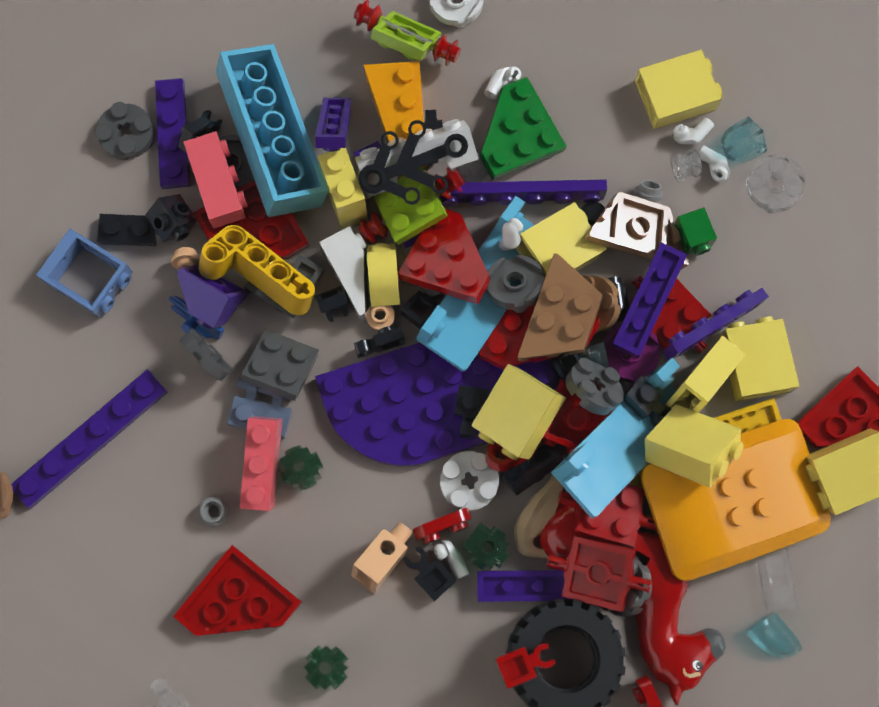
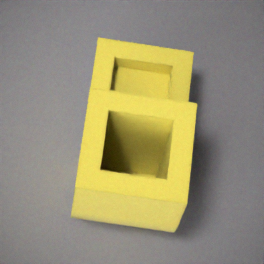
M395 243L367 245L371 307L400 305Z

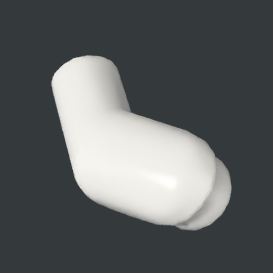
M512 66L496 70L484 91V95L489 99H496L504 85L521 78L520 69Z
M703 117L695 128L683 127V124H679L673 129V138L679 144H699L714 127V124L706 117Z
M703 145L697 158L709 164L714 181L719 183L726 181L730 175L726 157Z
M511 218L502 227L503 238L499 241V248L503 251L515 249L520 244L519 232L522 231L523 224L517 218Z
M443 540L441 544L434 546L436 558L439 560L447 558L456 580L469 575L462 555L451 541Z

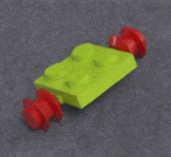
M366 0L363 4L359 3L355 9L353 18L356 19V26L359 27L362 23L367 24V31H372L370 39L377 41L384 48L397 50L403 53L406 58L422 61L433 50L434 61L441 57L445 59V66H448L450 62L455 63L461 51V48L458 47V40L451 44L447 42V35L440 37L442 32L395 11H391L384 18L381 6L377 5L373 9L369 7V0Z
M422 166L417 168L421 171L426 172L425 168H423ZM449 167L446 168L447 175L443 177L448 182V188L441 194L434 193L430 187L408 177H400L397 179V184L405 188H417L420 191V200L416 204L410 205L403 198L387 191L373 195L382 216L372 212L370 221L366 222L364 219H360L361 226L358 227L360 235L366 242L371 241L373 244H376V237L381 235L386 238L389 229L395 243L400 245L448 217L438 196L442 195L450 200L452 199V191L463 192L461 186L465 183L460 173L456 169L452 171ZM436 179L433 186L436 190L440 191L444 188L445 184L443 180ZM409 190L406 193L408 201L413 202L417 199L416 191Z

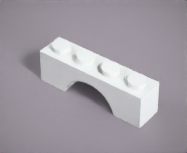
M459 119L447 121L443 124L442 128L433 131L432 129H426L424 136L419 139L412 155L413 157L443 145L446 138L452 134H461L468 142L467 152L459 158H452L448 155L441 159L451 169L478 160L470 128L464 120L459 121ZM423 130L417 132L415 135H420L423 132ZM398 138V145L391 149L384 168L397 163L406 142L404 138ZM395 139L388 142V146L394 145ZM452 141L450 149L453 152H458L461 149L460 142ZM375 147L368 148L360 152V156L354 157L359 172L365 166L374 163L379 149L377 150ZM375 173L370 174L367 178L368 183L376 185L379 182V176ZM398 176L393 177L389 180L397 183ZM367 193V194H368V197H371V196H373V195H376V194Z

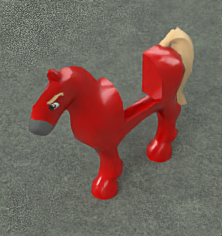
M553 474L544 486L529 499L514 525V540L517 551L526 557L548 559V556L551 554L566 559L571 552L574 536H582L573 533L576 519L574 507L557 503L560 491L565 492V488ZM637 531L635 547L632 549L646 556L643 565L648 567L652 578V592L649 601L644 600L643 605L640 607L643 610L635 615L641 654L650 671L659 681L668 685L675 705H679L682 693L697 686L709 667L724 654L726 649L725 640L718 630L706 628L693 634L678 633L679 609L681 601L687 592L688 581H682L673 576L659 534ZM537 537L541 548L534 545V540Z

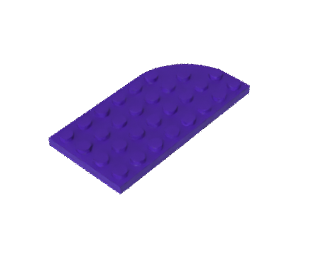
M419 342L315 376L327 416L333 428L351 448L379 463L399 467H412L487 443L478 437L480 431L474 427L471 439L460 438L463 417L454 416L459 385L488 389V398L504 370L481 360L478 352L467 370L462 372ZM548 359L536 363L530 361L516 365V367L556 390L560 380Z

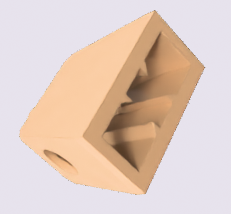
M400 522L391 532L383 529L354 563L351 576L375 594L404 557L408 548L405 543L413 534L412 531ZM381 550H388L391 554L386 555Z

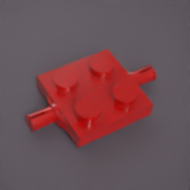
M639 275L632 282L637 289H639L643 281L642 275ZM676 278L652 332L657 337L658 345L665 351L670 345L668 342L670 338L681 331L686 335L692 331L691 326L704 317L708 320L712 315ZM702 341L693 348L700 354L708 345Z
M627 484L595 518H591L569 493L563 491L559 493L558 504L574 507L576 519L573 533L632 549L635 547L637 531L640 527L657 531L653 517L643 515V488Z
M578 535L574 536L571 552L566 559L550 554L547 559L549 562L546 563L548 568L564 571L565 583L562 597L581 600L585 603L619 612L624 611L627 594L631 588L649 593L650 585L652 584L651 579L634 576L635 549Z

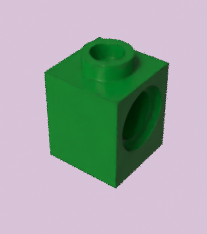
M705 207L680 215L674 222V226L681 238L679 242L685 254L694 253L695 256L705 254L711 250L712 245L717 240Z

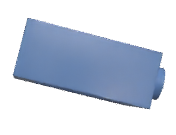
M70 228L36 276L54 290L98 318H101L103 313H108L115 303L114 298L120 289L124 290L128 286L133 271L125 262ZM82 248L117 270L93 304L59 283V280Z

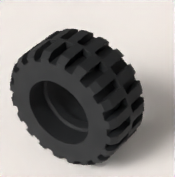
M554 599L532 608L516 623L515 628L510 633L505 654L522 647L526 648L528 655L532 654L534 648L552 631L570 629L584 636L589 642L594 656L593 668L588 678L580 685L569 689H561L550 685L543 679L538 668L535 667L536 678L513 687L517 695L529 707H606L611 702L610 698L612 695L619 691L621 677L625 676L626 666H624V657H626L625 647H622L620 641L622 637L619 630H615L611 624L613 621L607 615H603L598 611L599 608L592 604L583 603L581 600Z

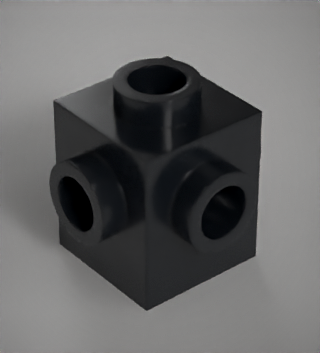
M180 194L159 197L146 213V217L162 242L184 240L191 234L190 230L197 223V219Z

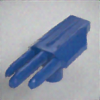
M170 296L168 298L169 301L175 304L171 305V309L187 320L181 325L185 333L194 328L205 338L219 340L222 337L224 329L221 326L212 327V329L203 327L196 322V317L189 314L186 302L178 296Z

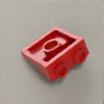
M560 379L555 391L566 397L540 442L554 448L559 443L566 446L565 452L570 454L609 414L598 415L584 409L579 404L581 399L576 393L571 396L567 389L566 381Z

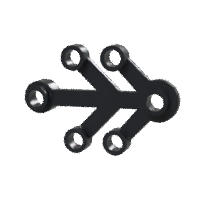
M412 121L408 127L409 135L397 163L384 168L391 149H394L399 141L396 133L387 131L381 136V147L374 163L365 166L360 171L359 185L365 192L370 194H377L385 190L403 198L410 205L416 204L420 200V191L415 187L405 188L389 179L403 175L430 187L434 193H444L448 188V182L443 176L435 177L417 168L448 155L452 158L463 156L468 149L466 138L461 134H452L446 138L443 145L412 157L419 139L426 132V126L422 121ZM414 124L422 126L423 132L420 135L412 133L411 128ZM386 135H393L395 137L394 145L387 146L384 143ZM454 140L461 144V149L458 152H453L450 149V143ZM372 173L379 176V182L376 185L368 183L367 178ZM436 179L444 181L445 186L440 191L436 190L433 186ZM409 190H414L417 193V199L413 202L408 201L406 198V193Z

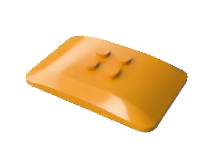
M782 419L741 433L743 450L740 457L730 463L725 475L722 478H718L710 488L651 463L644 467L641 473V482L673 576L682 581L693 580L803 541L828 529L831 522L828 508L823 510L816 494L820 492L816 481L811 482L805 466L809 464L806 459L809 451L801 428L794 420Z

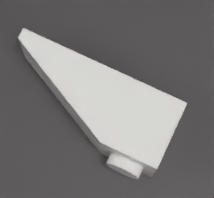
M349 226L319 243L323 254L362 323L366 321V276L363 251L366 248V244L360 233L354 234Z

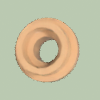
M191 247L176 249L171 258V265L177 270L181 267L198 265L200 262V256Z
M370 305L366 312L367 323L375 330L391 326L395 319L394 310L390 305L375 307ZM378 311H383L386 316L384 319L378 320L375 318V314Z

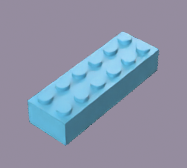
M274 44L220 52L215 71L267 216L273 217L322 207L329 190Z

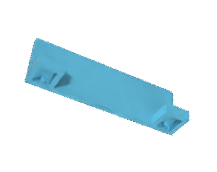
M517 196L514 197L478 250L487 272L497 260L504 257L508 260L515 258V255H519L516 249L503 251L499 248V241L503 238L502 227L505 223H508L511 218H517L523 224V229L519 232V235L534 226L520 212L525 202ZM518 278L516 281L510 280V285L519 286L521 279ZM487 288L478 305L446 295L425 322L416 340L462 372H465L507 309L497 306L487 294Z
M673 357L656 368L645 379L662 395V398L659 400L661 405H665L676 391L670 383L675 379L672 374L680 365ZM622 401L551 472L591 518L597 517L648 463L645 461V438L655 428L650 422V417L646 416L641 419Z

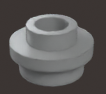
M641 180L634 191L639 198L652 202L660 201L663 197L662 185L652 180Z
M209 497L199 507L201 521L211 527L222 525L229 516V507L220 497ZM215 506L218 507L220 510L219 515L211 517L209 514L210 509Z

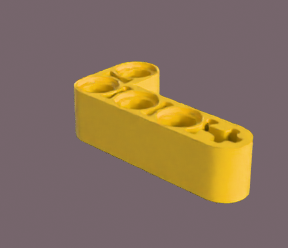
M230 225L225 227L202 247L198 269L203 277L211 280L219 279L233 268L289 313L299 316L304 315L310 309L315 293L314 284L240 226Z

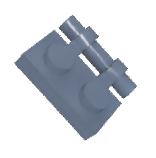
M239 377L237 388L247 390L246 398L234 396L227 422L228 426L247 430L248 417L283 418L281 438H286L292 409L282 407L283 399L288 398L244 382ZM258 393L273 396L272 404L256 401Z

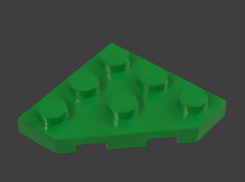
M528 77L504 85L501 90L479 156L492 181L564 152L567 147Z

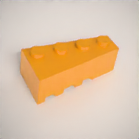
M420 61L364 64L365 80L383 134L387 131H392L397 134L398 138L406 140L409 135L408 127L412 121L420 120L424 123ZM414 124L411 130L413 134H416L423 130L420 124ZM393 135L385 136L387 144L395 139ZM426 164V165H423L422 167L425 168V170H426V172H427V164Z

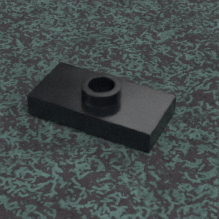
M544 444L538 449L535 456L502 474L501 478L518 496L534 483L540 482L564 458L554 447Z

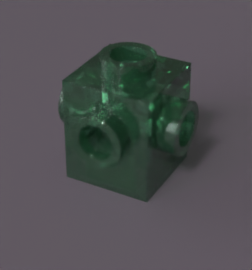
M301 445L285 451L286 456L280 458L283 465L278 468L285 485L290 483L294 490L299 488L301 491L309 489L317 484V480L322 478L319 470L324 467L317 451L311 454L308 447L302 448ZM302 461L305 463L303 470H294L295 464Z
M481 522L462 546V549L471 555L468 560L482 571L485 567L491 570L494 565L500 568L510 555L506 551L510 545L505 541L508 536L497 527L493 526L489 529ZM490 544L493 551L491 553L485 552L483 545Z
M318 645L305 658L309 662L304 667L308 672L305 678L317 690L320 687L327 690L331 686L336 690L348 678L345 672L350 667L345 662L349 658L338 646L332 649L329 645H326L322 649ZM325 661L331 665V671L328 674H323L320 671V665Z

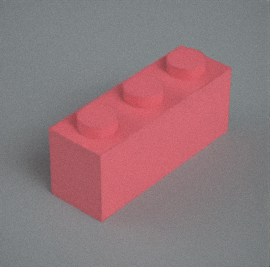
M217 131L184 141L200 195L213 229L245 219L246 216L243 209L247 208L248 204L243 190L237 192L235 183L239 182V177L235 166L228 165L226 157L231 156L226 139L220 141Z
M251 416L247 419L240 509L271 511L275 507L283 418Z

